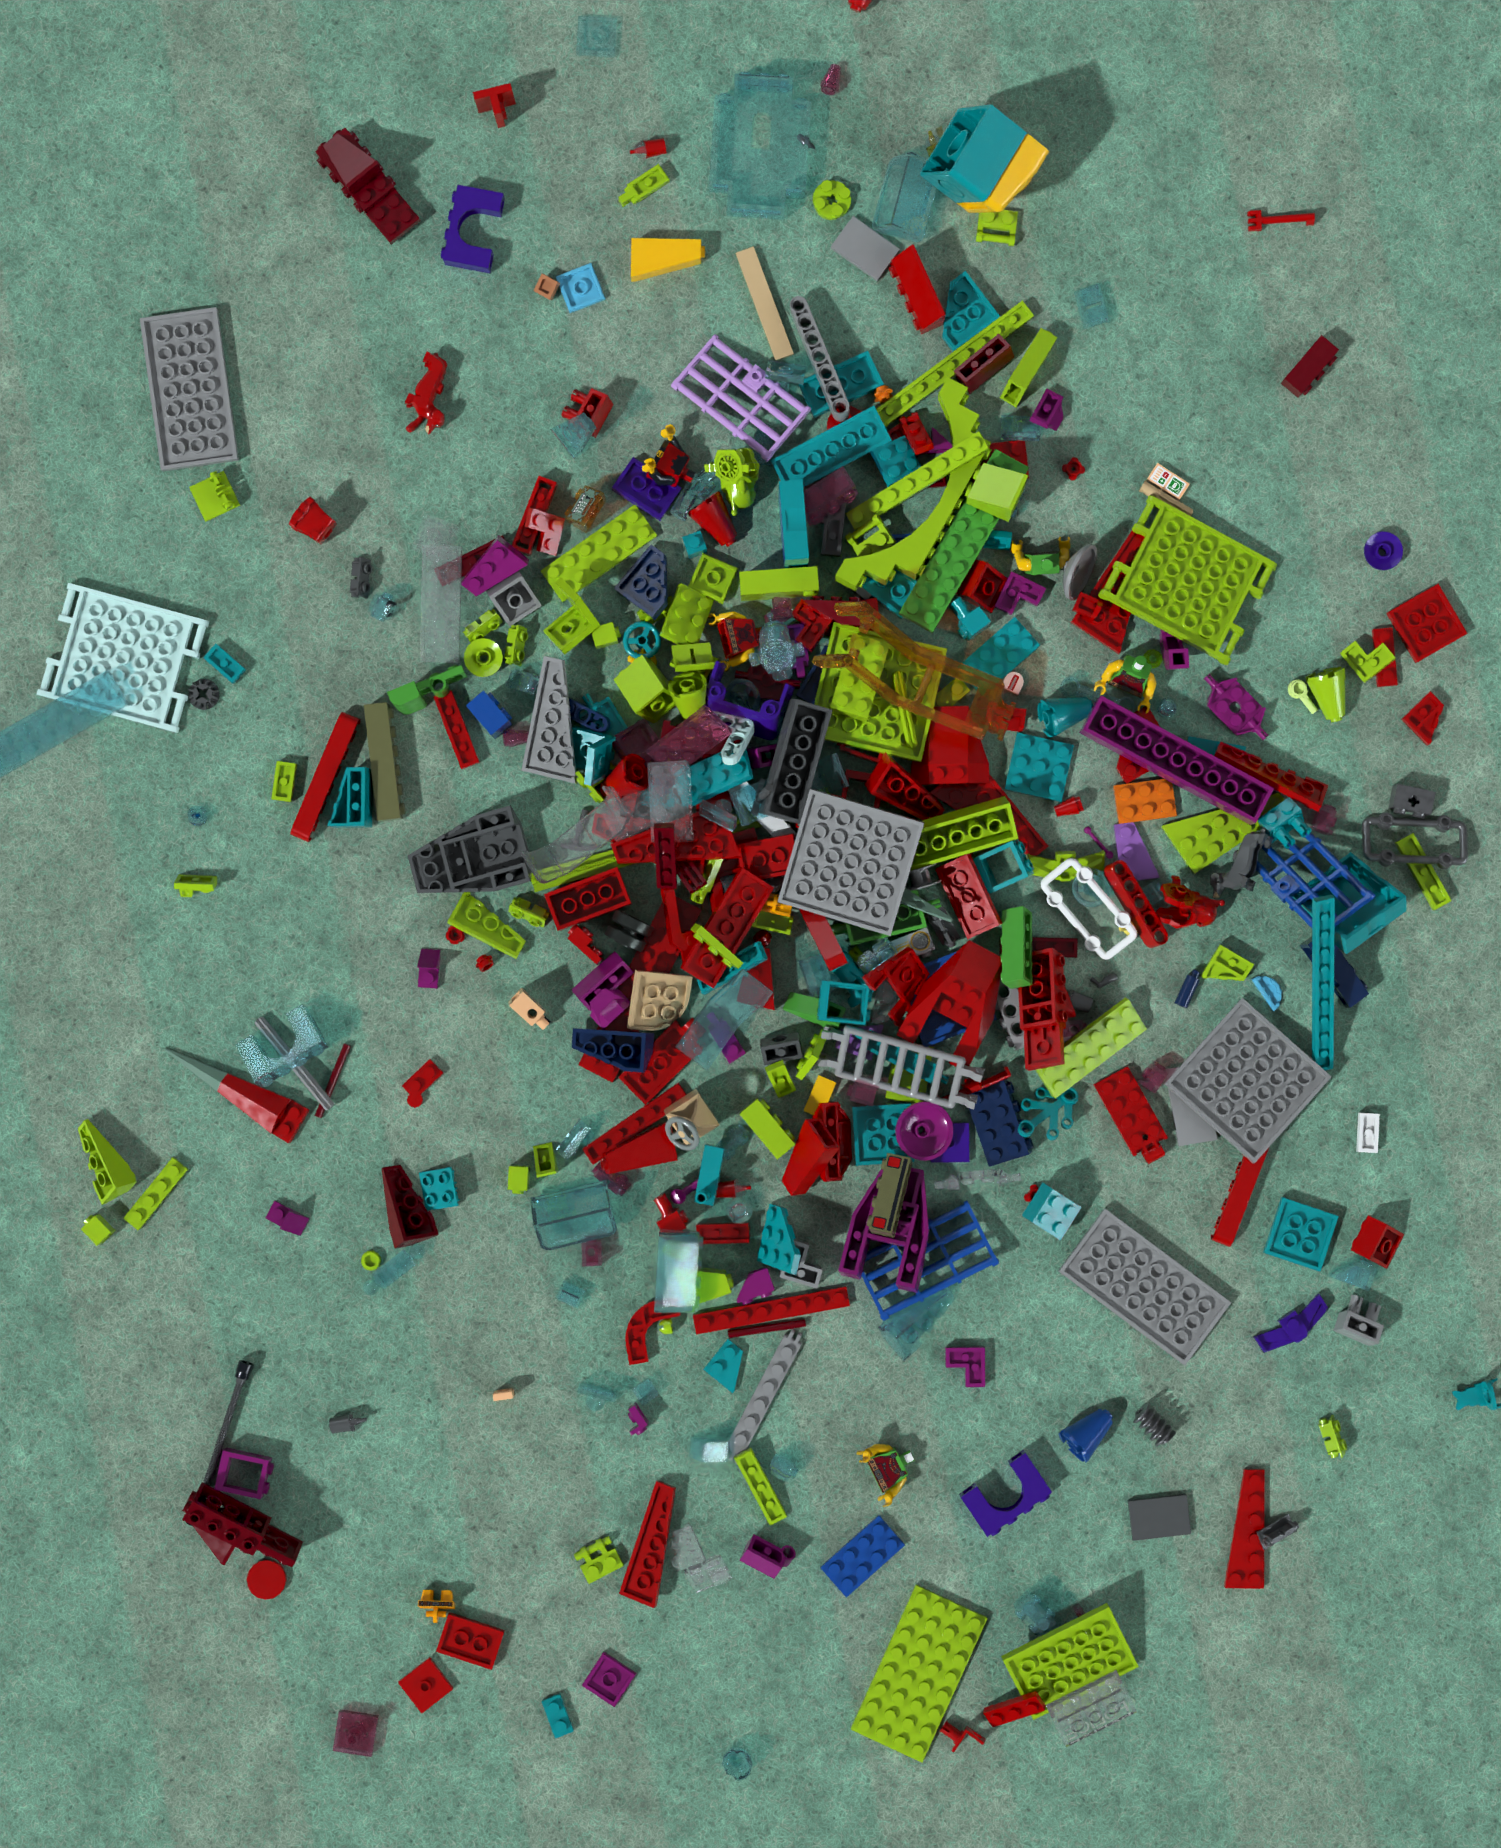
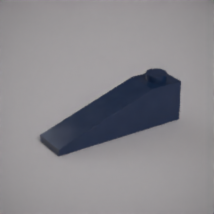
M573 1028V1049L616 1066L623 1071L645 1073L653 1054L654 1033Z

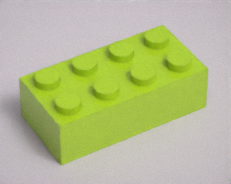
M852 633L830 706L833 713L867 722L890 647L889 643Z

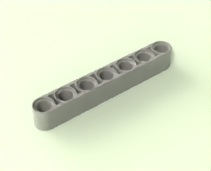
M795 296L790 301L791 316L832 416L836 421L843 422L850 415L849 402L806 299L802 296ZM802 306L803 309L796 310L795 307ZM804 323H809V324H810V326H808V327H803V326H801V325L804 324ZM810 340H816V341H817V343H815V344H810V343H808V342H809ZM817 357H823V358H824V360H822V361H817V360H815V359H816ZM826 373L831 375V377L824 378L822 376ZM835 390L838 394L831 395L829 392ZM840 407L846 409L844 412L836 411Z

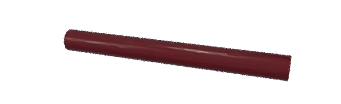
M345 1043L325 1089V1093L329 1097L332 1095L351 1048L350 1045ZM319 1103L315 1116L322 1118L325 1109Z
M805 1319L728 1330V1337L734 1338L806 1327Z

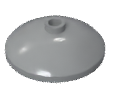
M1092 544L1085 545L1075 552L1069 561H1066L1063 567V589L1067 599L1073 601L1077 599L1080 592L1084 591L1095 568L1097 559L1096 546Z

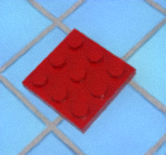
M1439 584L1386 613L1415 663L1468 634Z

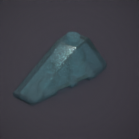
M947 1287L925 1298L923 1302L919 1301L892 1314L889 1319L883 1321L878 1327L883 1338L903 1361L922 1344L919 1341L920 1337L925 1331L927 1333L932 1331L933 1320L935 1317L941 1318L955 1300L951 1289Z

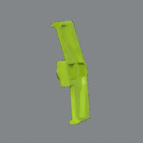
M1104 850L1080 858H1076L1075 851L1055 852V860L1030 854L1026 855L1027 859L1033 864V875L1045 877L1068 858H1074L1082 866L1091 868L1093 874L1104 871L1105 865ZM1070 866L1056 877L1055 880L1063 882L1076 879L1077 871L1073 866Z

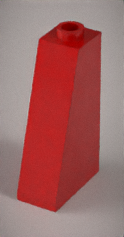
M820 1118L806 1119L804 1121L783 1175L782 1183L791 1196L806 1194L840 1148Z
M666 1122L602 1154V1170H605L606 1174H612L677 1161L675 1145L669 1140L665 1131Z

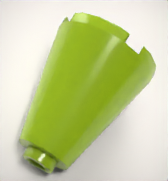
M1333 667L1324 669L1317 676L1316 672L1307 675L1306 681L1326 720L1331 722L1341 721L1342 717L1345 716V668Z
M695 672L681 673L673 677L674 681L671 684L669 681L668 691L685 724L691 728H697L701 725L700 715L705 711L707 681L702 674L697 676Z

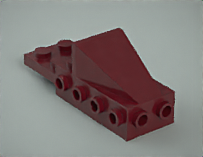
M346 128L338 130L328 142H323L318 146L317 151H315L318 156L316 161L323 169L327 168L329 170V177L335 184L339 183L343 187L341 191L348 199L350 197L355 202L353 205L360 214L363 212L392 245L421 220L394 187L396 183L391 176L388 175L386 177L382 172L384 170L377 160L370 157L372 154L366 146H360L358 143L360 140L353 131L349 132Z
M201 1482L196 1492H191L182 1510L185 1512L182 1520L194 1527L209 1549L224 1566L236 1547L243 1553L252 1556L258 1550L263 1555L270 1556L283 1565L293 1567L303 1544V1541L270 1525L272 1517L215 1490Z

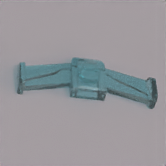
M703 468L695 475L691 483L687 482L684 489L670 510L677 519L686 521V516L696 499L705 501L711 495V492L716 488L712 481L717 477L715 472H705Z

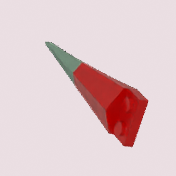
M164 1048L167 1053L268 1132L287 1143L292 1142L307 1116L309 1108L281 1094L233 1076L171 1049Z

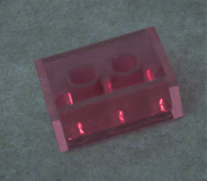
M843 466L804 491L805 515L809 526L820 523L825 515L837 512L840 509L839 506L845 502L848 504L856 499L858 491Z

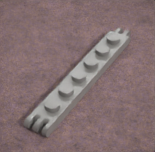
M791 1329L789 1335L784 1334L721 1454L723 1457L727 1455L729 1450L731 1454L728 1459L732 1461L735 1454L737 1455L747 1450L802 1345V1342L799 1341L802 1333L799 1332L796 1338H793L794 1329Z

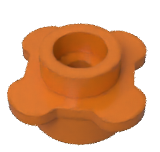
M887 385L876 388L874 390V397H876L874 402L885 403L892 398V388H889Z

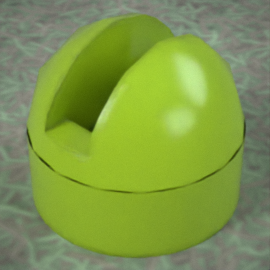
M667 1318L660 1321L659 1326L664 1327L659 1329L661 1333L673 1334V1326L671 1327L672 1319Z

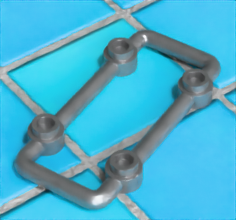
M1382 813L1379 817H1367L1362 822L1363 856L1368 861H1377L1384 867L1390 866L1393 862L1437 864L1440 869H1448L1451 865H1463L1468 860L1467 827L1463 822L1452 821L1448 816L1443 815L1437 820L1393 818L1389 813ZM1370 824L1377 825L1383 830L1389 829L1392 825L1435 827L1437 831L1442 833L1447 832L1450 828L1459 829L1460 858L1452 857L1447 852L1441 853L1438 857L1394 855L1391 850H1383L1380 854H1373L1370 847Z

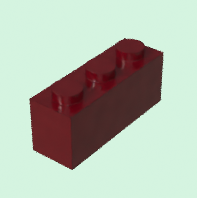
M997 334L954 370L957 381L968 387V393L971 394L1014 358L1011 345L1000 334Z
M1321 335L1283 379L1281 384L1297 398L1301 394L1306 395L1313 387L1310 385L1314 379L1318 381L1325 373L1323 368L1326 365L1331 366L1338 358L1335 354L1339 349Z

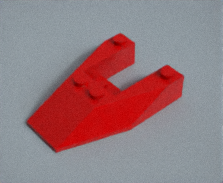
M970 940L965 943L924 982L896 1035L908 1042L915 1043L933 1009L967 1027L953 1054L964 1057L966 1059L965 1065L970 1066L994 1020L1002 972L1000 956ZM949 1061V1064L957 1066V1063Z

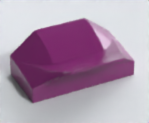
M1046 388L1029 421L1046 429L1050 428L1057 431L1063 420L1061 405L1064 397Z
M604 988L589 1002L591 1007L590 1016L604 1030L630 1006V1001L619 989L609 990Z

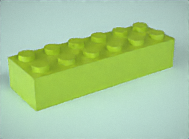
M1003 796L922 820L925 823L911 870L1018 839L1010 802Z

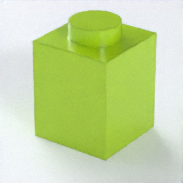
M613 622L600 625L592 632L596 649L618 644V638L621 637L618 626L614 627Z
M509 1166L507 1190H512L513 1194H524V1191L529 1190L530 1166Z
M100 1214L90 1215L83 1222L85 1225L81 1228L96 1246L104 1243L115 1232V1229Z

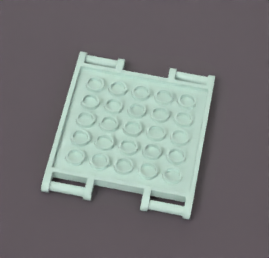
M68 583L66 588L68 589L62 613L58 616V621L71 625L61 660L47 657L45 662L47 666L41 687L37 690L36 695L178 733L180 729L178 725L185 701L187 702L188 700L187 695L174 692L185 655L197 659L200 658V647L205 629L209 626L210 622ZM80 592L73 618H71L69 615L75 593ZM193 624H197L198 629L192 650H189L187 645ZM58 666L52 692H48L54 667ZM172 698H175L177 703L171 724L169 725L166 724V719Z

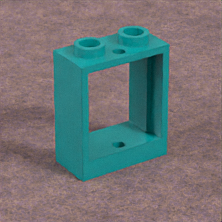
M1019 839L1012 840L973 858L989 894L1034 874L1033 864L1027 859L1024 853L1026 852L1025 846L1021 841L1019 842ZM1011 847L1022 874L997 884L986 858Z
M822 980L817 1020L866 1025V1021L869 1022L870 1010H867L868 1002L872 1000V990H869L867 985ZM830 987L862 991L859 1019L827 1016Z

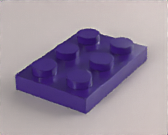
M632 457L613 485L612 491L661 521L682 488L678 485L676 487L657 485L654 480L646 477L648 472H643L642 466L645 464Z

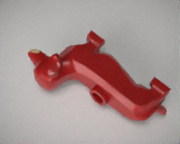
M427 351L423 362L425 363L424 367H427L428 371L417 384L415 395L408 394L405 404H407V408L414 407L419 416L428 419L425 430L427 434H430L435 428L442 427L445 422V415L433 403L436 395H441L444 384L442 381L446 374L447 362L440 358L438 353L433 355Z

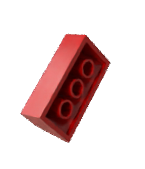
M913 244L891 259L889 272L892 278L896 277L898 281V292L900 296L904 295L907 301L904 304L907 312H912L914 319L912 322L916 331L920 330L921 334H924L942 326L946 314Z

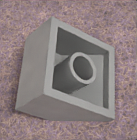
M520 571L515 572L486 590L509 627L542 606Z

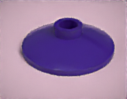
M1377 532L1366 541L1364 556L1368 564L1373 568L1389 570L1394 568L1402 559L1403 546L1399 538L1390 532ZM1379 549H1383L1385 551V555H1380Z

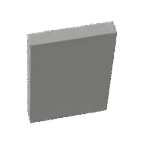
M854 216L831 245L833 251L875 281L880 279L890 265L891 259L900 251L898 247Z

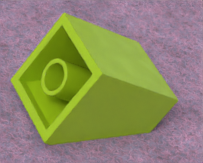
M983 463L981 469L977 468L974 473L973 479H975L973 486L969 485L966 490V504L1009 522L1025 488L1028 475Z
M644 655L634 659L632 664L614 678L615 683L633 711L652 723H656L675 706L668 691L669 681L654 662Z
M677 1265L674 1268L686 1308L730 1294L732 1287H734L731 1273L727 1274L726 1270Z

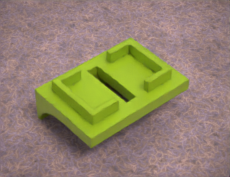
M710 643L671 646L675 672L714 668L715 662L713 661ZM690 650H693L695 664H692Z

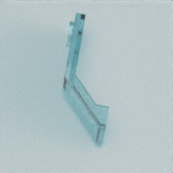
M741 969L708 1000L678 1042L676 1048L703 1069L708 1070L737 1028L758 1008H763L773 992L747 971Z

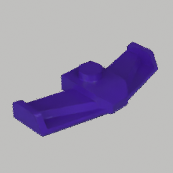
M1317 1293L1299 1315L1295 1310H1292L1277 1320L1281 1327L1253 1336L1263 1353L1293 1342L1299 1343L1307 1337L1311 1328L1328 1311V1306Z

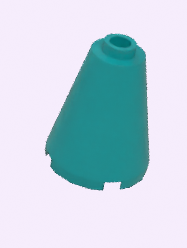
M1087 697L1040 700L1041 703L1037 705V714L1039 721H1044L1046 727L1043 729L1044 733L1051 738L1086 719L1094 705Z

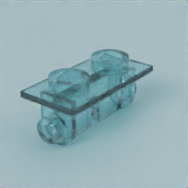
M756 427L755 441L769 451L774 445V440ZM755 450L753 451L755 460L759 465L771 466L772 457L766 462L761 458V454Z
M882 938L872 946L875 951L874 954L868 949L858 957L856 963L865 974L890 959L897 952L888 938Z
M740 1123L734 1125L726 1134L730 1138L729 1142L723 1137L716 1145L725 1148L724 1162L733 1158L736 1153L735 1150L739 1146H743L749 1139L748 1136L751 1133Z

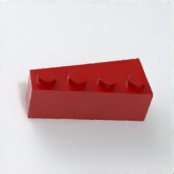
M886 752L865 783L870 794L922 820L942 815L944 812L941 803Z

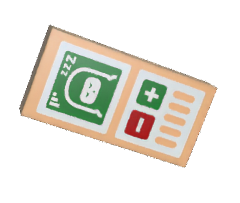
M1159 463L1156 464L1146 479L1157 488H1162L1163 492L1178 501L1190 485Z

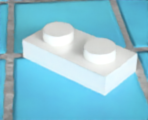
M1358 1113L1356 1152L1378 1153L1380 1114Z

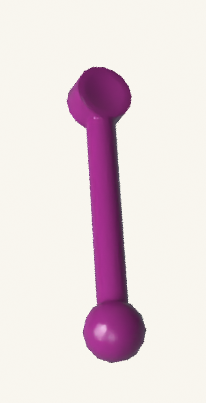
M1085 827L1084 832L1089 834L1099 847L1104 850L1106 858H1113V852L1105 848L1091 832V827Z

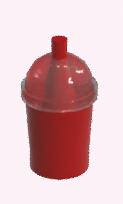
M664 138L640 140V142L635 144L634 150L629 151L630 154L635 153L638 158L646 160L650 157L666 154V145Z
M738 1179L719 1182L716 1198H740L746 1194L747 1190H751V1186H746L744 1181Z

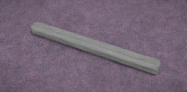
M264 1017L258 1018L255 1021V1025L325 1110L331 1109L334 1106V1102L268 1021Z

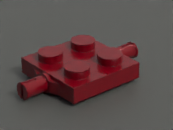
M752 657L747 672L737 670L735 672V678L746 680L747 689L745 696L780 701L785 683L799 689L801 681L789 679L790 663Z

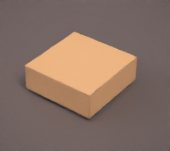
M514 1389L495 1390L493 1401L513 1399L515 1396Z

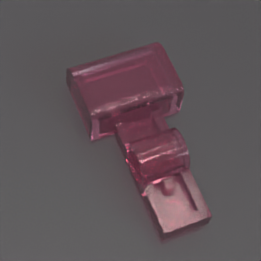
M645 718L614 735L616 741L612 742V746L621 759L632 753L646 761L644 763L646 769L650 767L652 772V784L662 798L678 789L677 782L654 749L660 743V740Z

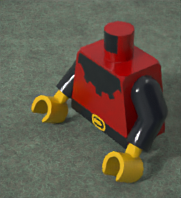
M671 424L666 425L665 429L661 430V436L668 438L667 441L664 440L654 459L648 458L644 460L645 465L642 466L643 472H648L646 477L654 480L657 485L676 487L681 478L691 483L696 472L687 468L690 457L684 452L676 437L673 436L675 434V427Z

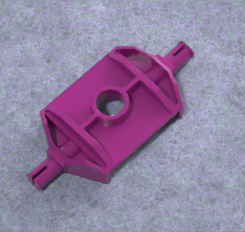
M1210 673L1204 678L1211 686V692L1207 701L1208 708L1235 736L1255 732L1264 740L1269 735L1260 725L1266 708L1262 707L1240 685L1237 678L1219 682ZM1232 702L1240 705L1238 713H1233L1230 710Z

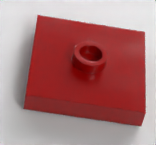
M430 1657L398 1681L421 1714L453 1690V1686Z

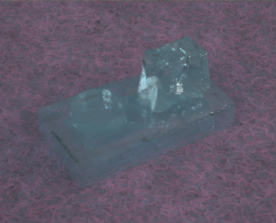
M579 1119L556 1150L562 1157L568 1160L576 1153L580 1142L588 1145L595 1135L590 1131L591 1128L583 1120Z

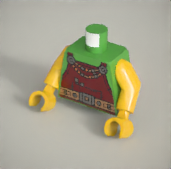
M1059 537L1060 551L1023 553L1022 540H1019V544H1015L1012 540L1010 551L1014 554L1018 568L1026 574L1060 573V569H1063L1066 561L1070 560V537L1066 541H1061V537Z
M1126 655L1122 660L1119 659L1108 664L1101 676L1102 680L1095 682L1094 691H1096L1097 687L1101 686L1103 688L1100 695H1103L1106 691V682L1108 681V685L1138 698L1144 697V700L1138 705V711L1142 705H1145L1147 707L1146 713H1148L1151 707L1149 700L1153 697L1157 683L1154 674L1151 673L1152 666L1147 663L1145 657L1137 656L1135 658Z
M874 1444L865 1449V1451H857V1455L863 1454V1459L859 1460V1462L868 1463L882 1494L885 1493L878 1497V1501L884 1498L885 1504L882 1507L891 1505L892 1499L900 1492L907 1480L908 1472L905 1465L915 1461L910 1450L899 1455L895 1447L892 1448L890 1445Z

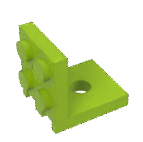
M560 578L555 583L572 607L545 628L543 632L565 655L598 628L600 624L582 598Z

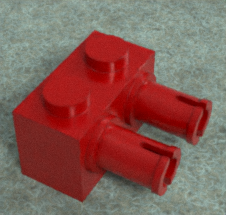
M593 388L590 389L588 394L575 389L573 393L576 395L571 394V401L577 402L582 406L579 411L565 406L564 409L567 412L563 410L562 417L573 421L579 431L596 438L614 404L607 394Z
M665 1193L653 1200L662 1214L656 1223L665 1239L687 1228L689 1219L685 1211L673 1208Z

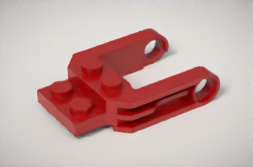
M719 876L716 877L711 889V895H709L712 914L723 897L722 883ZM672 888L661 889V897L668 941L670 945L681 951L683 963L697 939L693 937L695 933L692 930L681 933L675 891Z

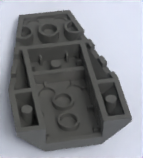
M511 805L475 815L463 824L454 827L451 831L408 855L417 893L492 892L531 881V856L523 826Z

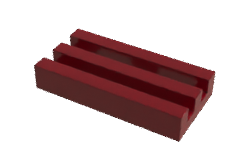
M678 861L694 884L692 888L676 866L677 876L690 894L707 884L692 861H687V863L701 882L699 884L683 861Z

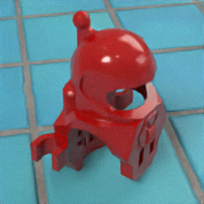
M1172 875V883L1162 884L1160 891L1164 894V900L1173 906L1169 908L1160 907L1157 909L1156 914L1162 923L1169 924L1176 929L1187 928L1195 923L1199 927L1208 926L1216 919L1217 907L1225 905L1224 900L1211 899L1181 885L1179 876ZM1190 910L1191 916L1189 920H1187V917L1189 916L1188 911Z

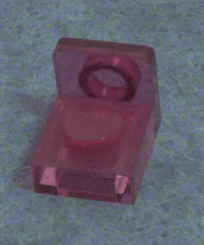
M774 597L772 599L773 608L764 615L765 623H784L793 617L791 599Z

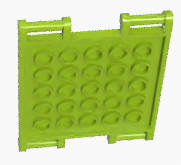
M1149 495L1146 500L1147 504L1138 522L1132 527L1134 533L1145 537L1130 567L1122 562L1115 561L1113 571L1104 589L1100 590L1098 596L1217 659L1221 664L1228 665L1231 660L1230 656L1239 638L1245 632L1243 628L1234 624L1233 621L1247 593H1250L1256 599H1261L1263 589L1272 571H1275L1277 563L1164 501ZM1153 507H1157L1159 510L1150 528L1144 527ZM1261 565H1263L1265 570L1255 587L1252 583ZM1120 572L1126 575L1116 595L1111 593V590ZM1228 631H1231L1233 634L1224 652L1221 653L1219 650Z

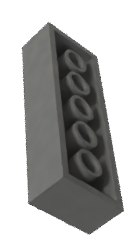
M798 699L789 700L766 785L771 784L773 790L761 803L759 808L760 814L800 824L831 718V709Z

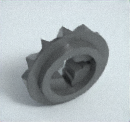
M199 679L192 682L191 687L188 689V698L191 704L198 709H210L219 700V689L209 679ZM198 688L203 691L207 689L206 695L209 700L203 697L199 698L200 692Z

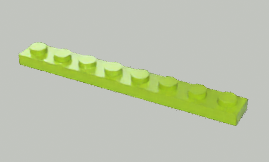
M980 431L845 514L854 530H857L871 520L874 514L877 513L879 516L885 514L990 448Z

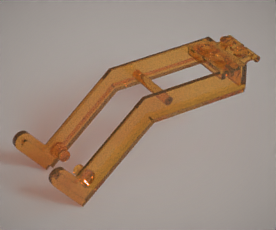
M865 601L835 604L834 611L837 612V615L856 616L860 619V632L867 634L871 628L906 658L926 666L927 669L913 701L900 696L858 662L860 651L856 648H851L849 654L814 656L812 660L814 665L821 668H846L892 705L980 740H983L987 731L991 734H997L998 740H1003L1009 724L1002 721V719L1011 720L1016 703L1011 702L1008 705L1000 697L1005 686L1002 679L920 647ZM934 670L978 687L965 721L921 704Z

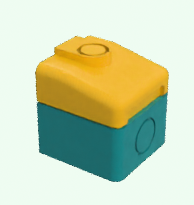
M992 104L958 108L922 168L920 176L969 213L1001 212L1018 193L1027 187L1049 154V150Z

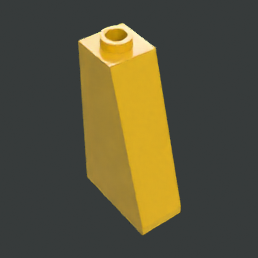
M631 238V282L701 264V258H705V246H701V239Z

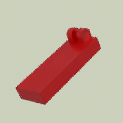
M749 1222L696 1224L697 1244L750 1242Z

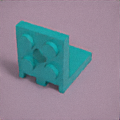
M574 726L572 727L576 767L585 769L584 784L592 786L606 778L612 771L609 769L610 761L614 759V751H611L612 742L616 741V737Z

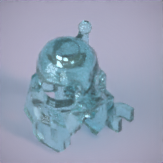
M768 612L769 622L762 626L759 633L760 647L758 648V653L748 654L749 661L752 667L761 664L769 674L772 673V677L776 681L790 679L793 675L792 668L796 663V656L805 655L803 643L795 644V641L790 639L787 625L781 621L773 620V613Z

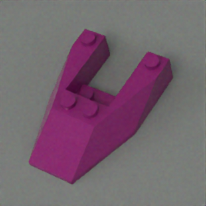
M911 1168L894 1238L871 1233L869 1226H867L868 1217L873 1214L874 1209L872 1207V1200L878 1193V1188H876L877 1180L879 1177H882L883 1170H880L852 1214L838 1271L842 1276L861 1280L870 1240L902 1246L904 1251L896 1286L898 1289L918 1293L929 1236L924 1170Z

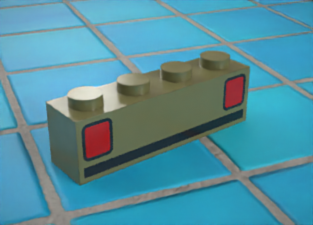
M887 1153V1157L883 1158L881 1165L883 1173L882 1177L878 1178L876 1186L878 1193L872 1200L873 1214L869 1215L867 1226H869L871 1233L895 1237L913 1164L911 1158Z

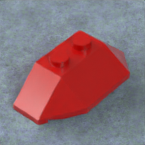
M839 1102L820 1103L812 1119L820 1118L840 1147L820 1174L823 1182L842 1180L852 1160L850 1119L840 1107Z

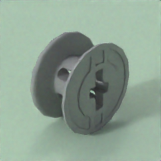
M937 863L911 870L909 875L913 886L907 887V889L913 891L941 882V879L931 880L928 871L929 867Z

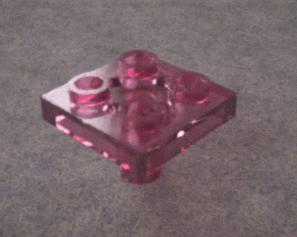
M340 1709L333 1751L372 1757L379 1715Z

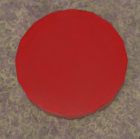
M264 1559L255 1563L247 1575V1585L251 1593L257 1598L264 1600L273 1599L278 1596L285 1588L287 1581L283 1566L271 1559Z

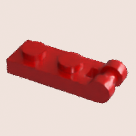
M917 411L911 413V416L898 418L915 455L934 449L933 442L924 428Z

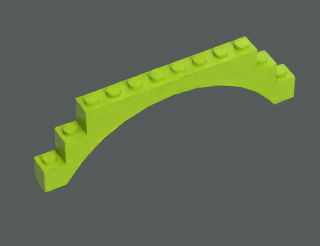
M947 377L938 393V402L948 422L952 447L975 434L980 426V422H978L979 414L964 407L969 398V395H967L968 387ZM984 439L988 447L990 448L991 442ZM987 450L950 473L948 484L939 503L928 519L911 535L879 552L844 559L835 575V581L856 592L858 587L862 588L867 579L865 575L885 586L888 581L892 582L897 571L916 580L918 575L921 576L926 568L925 562L927 559H931L936 550L934 546L937 542L940 543L945 535L943 530L946 525H951L955 517L952 514L955 509H960L964 501L962 499L969 485H973L971 481L976 469H981L983 459L987 460L992 450Z

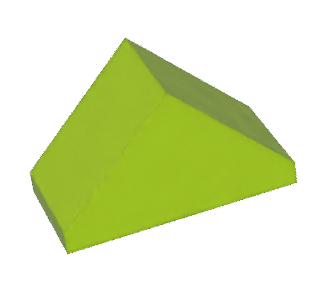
M552 1142L533 1146L537 1178L558 1173Z

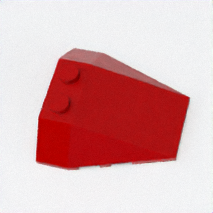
M938 706L933 708L921 763L912 761L911 776L921 785L990 783L989 762L969 706Z

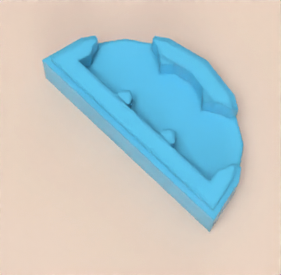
M1257 976L1251 979L1272 1011H1275L1281 1001L1282 990L1279 984L1267 976Z

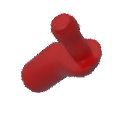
M421 416L416 418L406 426V431L409 433L413 432L425 418Z

